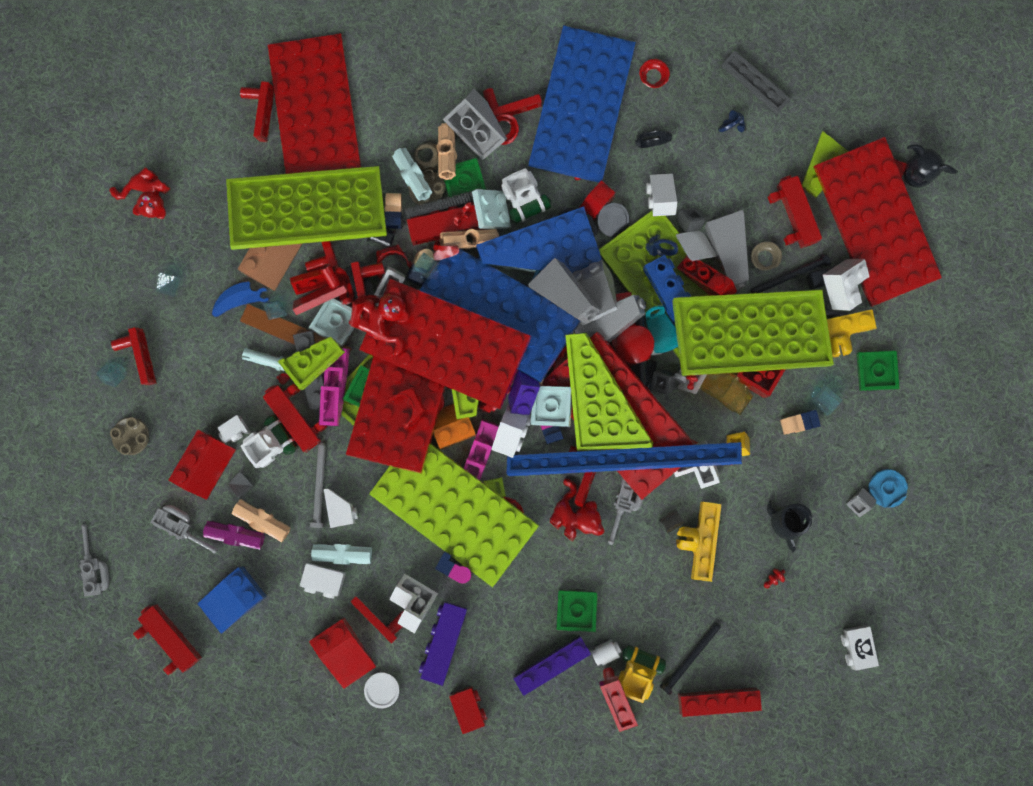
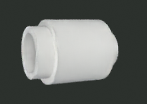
M612 639L596 646L595 650L591 651L597 665H605L619 658V653L622 652L617 641L613 643Z

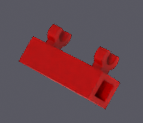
M789 175L780 179L781 182L777 185L778 191L769 194L770 196L767 198L770 204L782 200L794 233L784 238L785 245L787 246L798 241L802 249L818 243L822 240V236L799 177H791Z
M292 384L285 391L279 385L276 387L274 385L265 391L264 400L302 451L307 453L321 442L317 434L325 430L327 425H319V422L313 427L309 425L290 399L301 391L297 385Z
M158 604L148 605L140 612L142 615L138 618V621L143 626L136 630L133 635L139 640L149 632L172 660L163 669L167 675L172 674L178 668L183 673L202 658Z

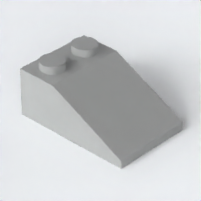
M474 88L443 118L446 124L481 160H484L507 139L488 102Z
M603 260L591 263L588 267L572 273L601 310L592 321L617 310L613 275Z

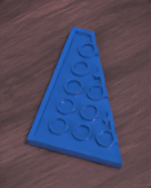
M584 207L476 245L482 264L542 271L556 258L564 263L570 272L573 273L588 267L591 263L602 260Z

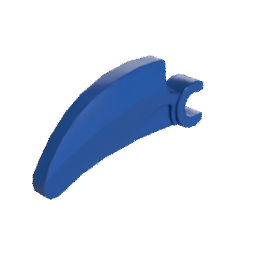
M249 281L233 285L219 296L213 307L212 314L214 317H219L226 311L241 305L260 301L268 302L270 301L269 298H261V294L268 290L260 288L258 291H252L251 282Z

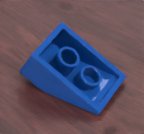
M244 566L223 579L197 604L222 634L265 599L267 595Z

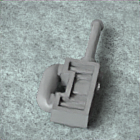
M623 478L620 491L616 495L617 501L614 502L617 515L610 539L608 540L609 545L614 544L619 522L624 511L631 513V511L639 510L644 500H641L637 495L635 503L631 501L634 490Z
M165 505L162 509H157L150 522L154 526L165 530L170 536H176L177 540L190 539L212 551V553L217 552L216 547L191 535L189 532L191 524H189L190 517L186 512L173 505ZM172 513L181 518V520L177 522L168 516Z
M85 523L81 525L85 556H83L84 560H80V574L83 580L84 597L103 594L102 591H105L110 584L107 564L99 560V558L92 559V555H90L88 526ZM97 569H100L102 583L97 582Z

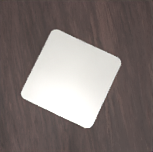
M693 231L676 234L678 241L691 261L717 256L702 232Z

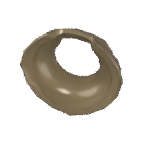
M432 142L419 145L414 153V162L418 164L423 172L427 169L434 171L438 168L437 145ZM431 149L433 151V158L428 162L421 161L418 158L419 150Z
M761 242L752 250L751 262L759 270H771L778 267L781 263L782 251L773 242ZM765 250L769 251L773 256L772 265L764 267L758 261L759 253Z

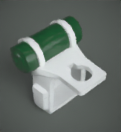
M526 168L502 179L501 187L507 200H511L513 206L509 212L510 218L516 224L524 222L526 219L551 208V200L547 195L538 192L537 181L531 171H528Z
M276 415L268 416L263 423L265 427L258 433H251L243 440L241 445L245 455L255 468H264L275 460L276 455L282 452L285 455L293 454L299 447Z

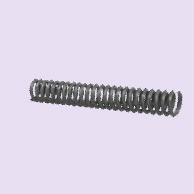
M469 191V193L452 195V199L449 196V199L446 197V200L443 198V201L442 199L440 201L437 199V202L434 200V202L431 201L428 204L423 203L422 205L414 206V209L411 206V210L409 207L408 210L405 208L406 217L410 218L416 217V215L419 216V213L422 215V212L425 215V212L428 214V211L431 213V211L434 212L437 209L442 210L446 207H454V203L456 206L457 203L460 205V202L463 205V202L465 204L469 200L472 202L473 195Z

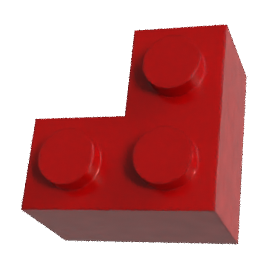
M786 369L735 372L731 379L759 396L767 398L772 394Z

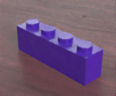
M447 601L444 602V605L440 604L436 615L440 618L438 624L434 623L431 635H434L432 643L428 642L425 654H428L426 662L422 661L419 668V673H422L420 679L443 686L468 608Z
M579 635L513 676V679L524 696L585 659L591 653Z

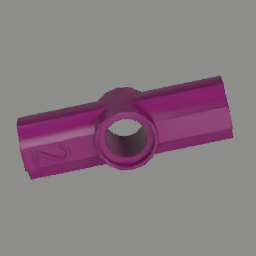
M207 521L203 530V537L223 541V543L228 545L246 546L259 550L262 548L265 539V533L248 530L242 526L226 525L214 521Z

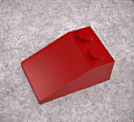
M346 618L341 619L309 641L320 660L343 689L377 667Z

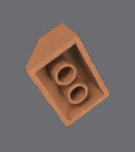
M302 244L250 248L238 270L275 291Z

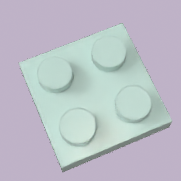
M482 189L472 191L480 229L511 228L503 191Z
M333 298L322 305L309 329L326 339L333 337L343 347L355 328L349 324L352 308L345 304L342 305L341 302Z
M540 386L532 407L531 425L570 427L572 409L571 387Z

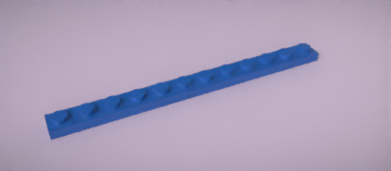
M741 442L514 455L513 458L507 456L506 474L508 476L734 465L742 464Z

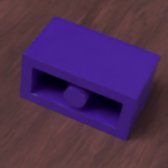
M520 370L517 371L512 390L508 396L511 414L530 415L540 389L539 381Z

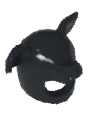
M917 144L907 146V149L915 151V154L906 163L903 173L908 185L922 188L935 180L942 171L949 174L958 173L952 166L944 164L942 157L936 151L924 149L921 145Z
M770 500L767 504V513L771 517V527L777 536L786 540L789 549L794 553L796 550L794 539L805 534L812 525L813 516L811 510L805 505L796 503L786 505L775 511Z

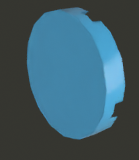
M884 469L876 472L871 477L868 489L869 494L876 499L877 505L895 507L905 500L908 484L899 472Z

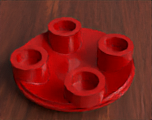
M642 326L628 327L617 338L616 349L618 355L624 361L632 364L649 360L654 350V338L651 332Z

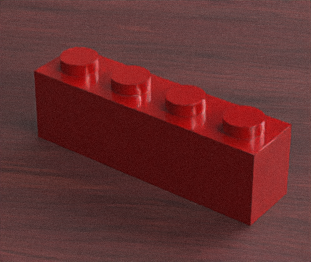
M458 206L450 207L447 209L448 211L443 212L437 210L426 216L416 215V217H410L411 219L407 220L413 246L440 240V233L485 229L479 228L475 207L466 212L469 218L466 219L463 216L458 223L459 226L453 223L455 216L463 208H458Z
M756 687L678 694L679 710L682 717L762 711L760 690Z

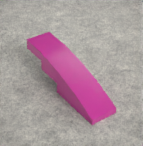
M342 348L345 353L324 372V386H321L319 425L339 426L344 403L343 398L346 391L349 349Z
M484 419L481 421L464 469L479 480H481L499 425Z

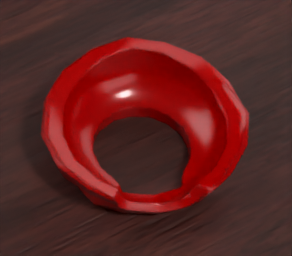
M651 59L643 63L640 67L639 75L641 81L648 87L659 88L669 81L670 72L664 62L658 59ZM651 69H657L661 73V79L655 85L646 81L647 72Z
M507 113L496 116L497 121H506L510 125V131L505 135L507 139L501 144L507 145L516 139L519 126L517 120L512 115Z

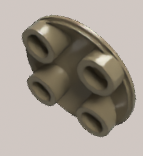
M431 169L423 172L424 179L432 191L428 199L418 201L412 189L408 186L411 199L418 205L428 204V202L431 203L434 200L437 202V199L439 200L444 194V179L440 178L438 173Z
M127 417L120 420L110 431L114 447L123 455H136L145 449L149 441V431L146 424L135 417Z

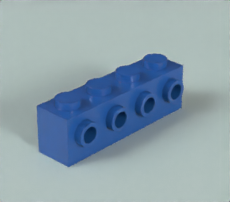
M663 255L644 265L643 271L675 326L672 300L678 297H691L689 292H685L682 287L684 285L682 278L679 275L676 276L672 260L670 258L667 259Z

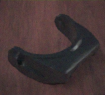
M665 130L636 135L635 145L638 148L663 145L671 142L672 134ZM659 136V138H650L642 141L646 137Z

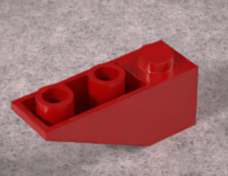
M686 256L677 267L681 273L710 296L734 295L737 292L732 279L700 260L691 261Z

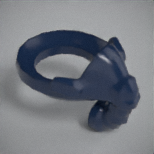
M731 110L729 119L723 121L718 131L721 133L725 132L739 123V126H737L740 133L744 132V116L740 112Z
M659 234L650 238L645 247L652 256L657 254L660 257L663 255L672 256L678 252V246L675 242L668 239H660ZM668 243L671 244L674 248L664 249L660 246V244Z

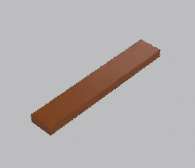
M247 304L240 319L242 323L294 345L293 335L310 331ZM313 332L316 343L326 339ZM344 345L342 348L349 349V355H350V353H351V351H352V348L347 347V346Z

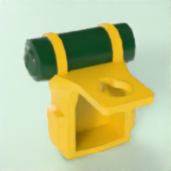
M628 645L622 654L623 660L627 662L626 668L620 672L619 680L628 698L643 703L651 695L654 687L652 682L656 674L661 675L666 669V660L660 658V656H655L638 649V647Z

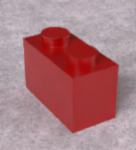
M470 686L450 694L449 698L462 734L485 726V720L488 718L485 709H480L478 701H481L477 689L473 690V687Z

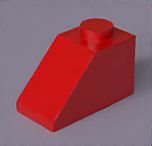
M601 180L588 194L579 208L584 207L585 212L594 221L601 209L614 199L615 192Z

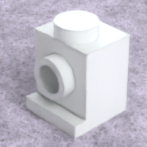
M238 415L218 427L220 431L218 435L223 443L228 441L236 442L243 437L242 433L249 434L251 432L241 416Z

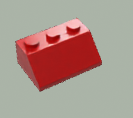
M197 430L168 481L207 500L236 449L202 430Z

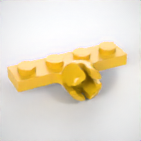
M873 310L827 319L832 356L839 357V345H841L843 356L852 352L853 348L850 340L852 334L877 328Z
M700 502L697 527H681L677 532L678 536L686 537V540L676 539L677 547L680 550L692 551L694 554L691 579L712 582L721 504Z

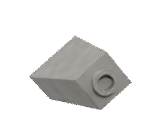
M741 210L709 221L704 226L710 243L717 254L716 259L722 274L733 280L737 290L745 287L744 284L749 280L744 212Z
M556 258L528 284L531 289L586 324L592 321L601 311L567 266Z
M632 295L617 302V310L584 326L580 322L575 333H587L590 338L596 332H599L610 343L646 314L644 310L646 308L645 302L639 295Z

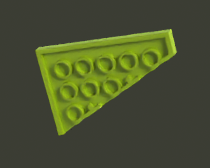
M575 333L565 335L577 451L652 448L653 441L588 334Z

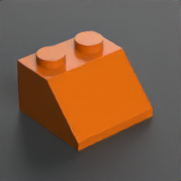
M454 404L442 408L437 416L433 431L440 450L476 436L469 417L457 419Z

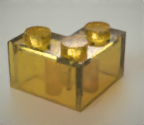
M726 373L707 374L700 386V389L705 394L719 400L727 409L739 415L742 414L753 398L752 394L748 391L749 388L739 382L740 378L733 373L729 375Z

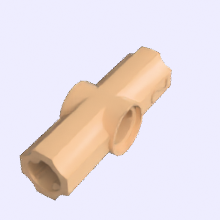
M442 123L438 127V143L436 146L438 151V175L440 178L450 180L456 176L457 152L455 150V132L446 123Z
M497 229L440 233V245H456L459 249L475 248L477 244L499 237ZM467 235L472 237V244L466 240Z
M242 499L236 503L232 511L234 516L249 523V526L253 529L266 533L280 542L285 540L291 527L273 518L272 514L269 515L264 512L265 510L256 508Z

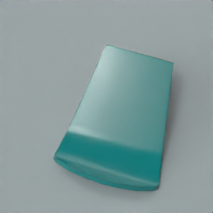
M658 305L649 309L645 317L648 330L654 338V352L664 353L677 348L676 328L665 314L664 306ZM660 309L657 313L651 314L654 310Z

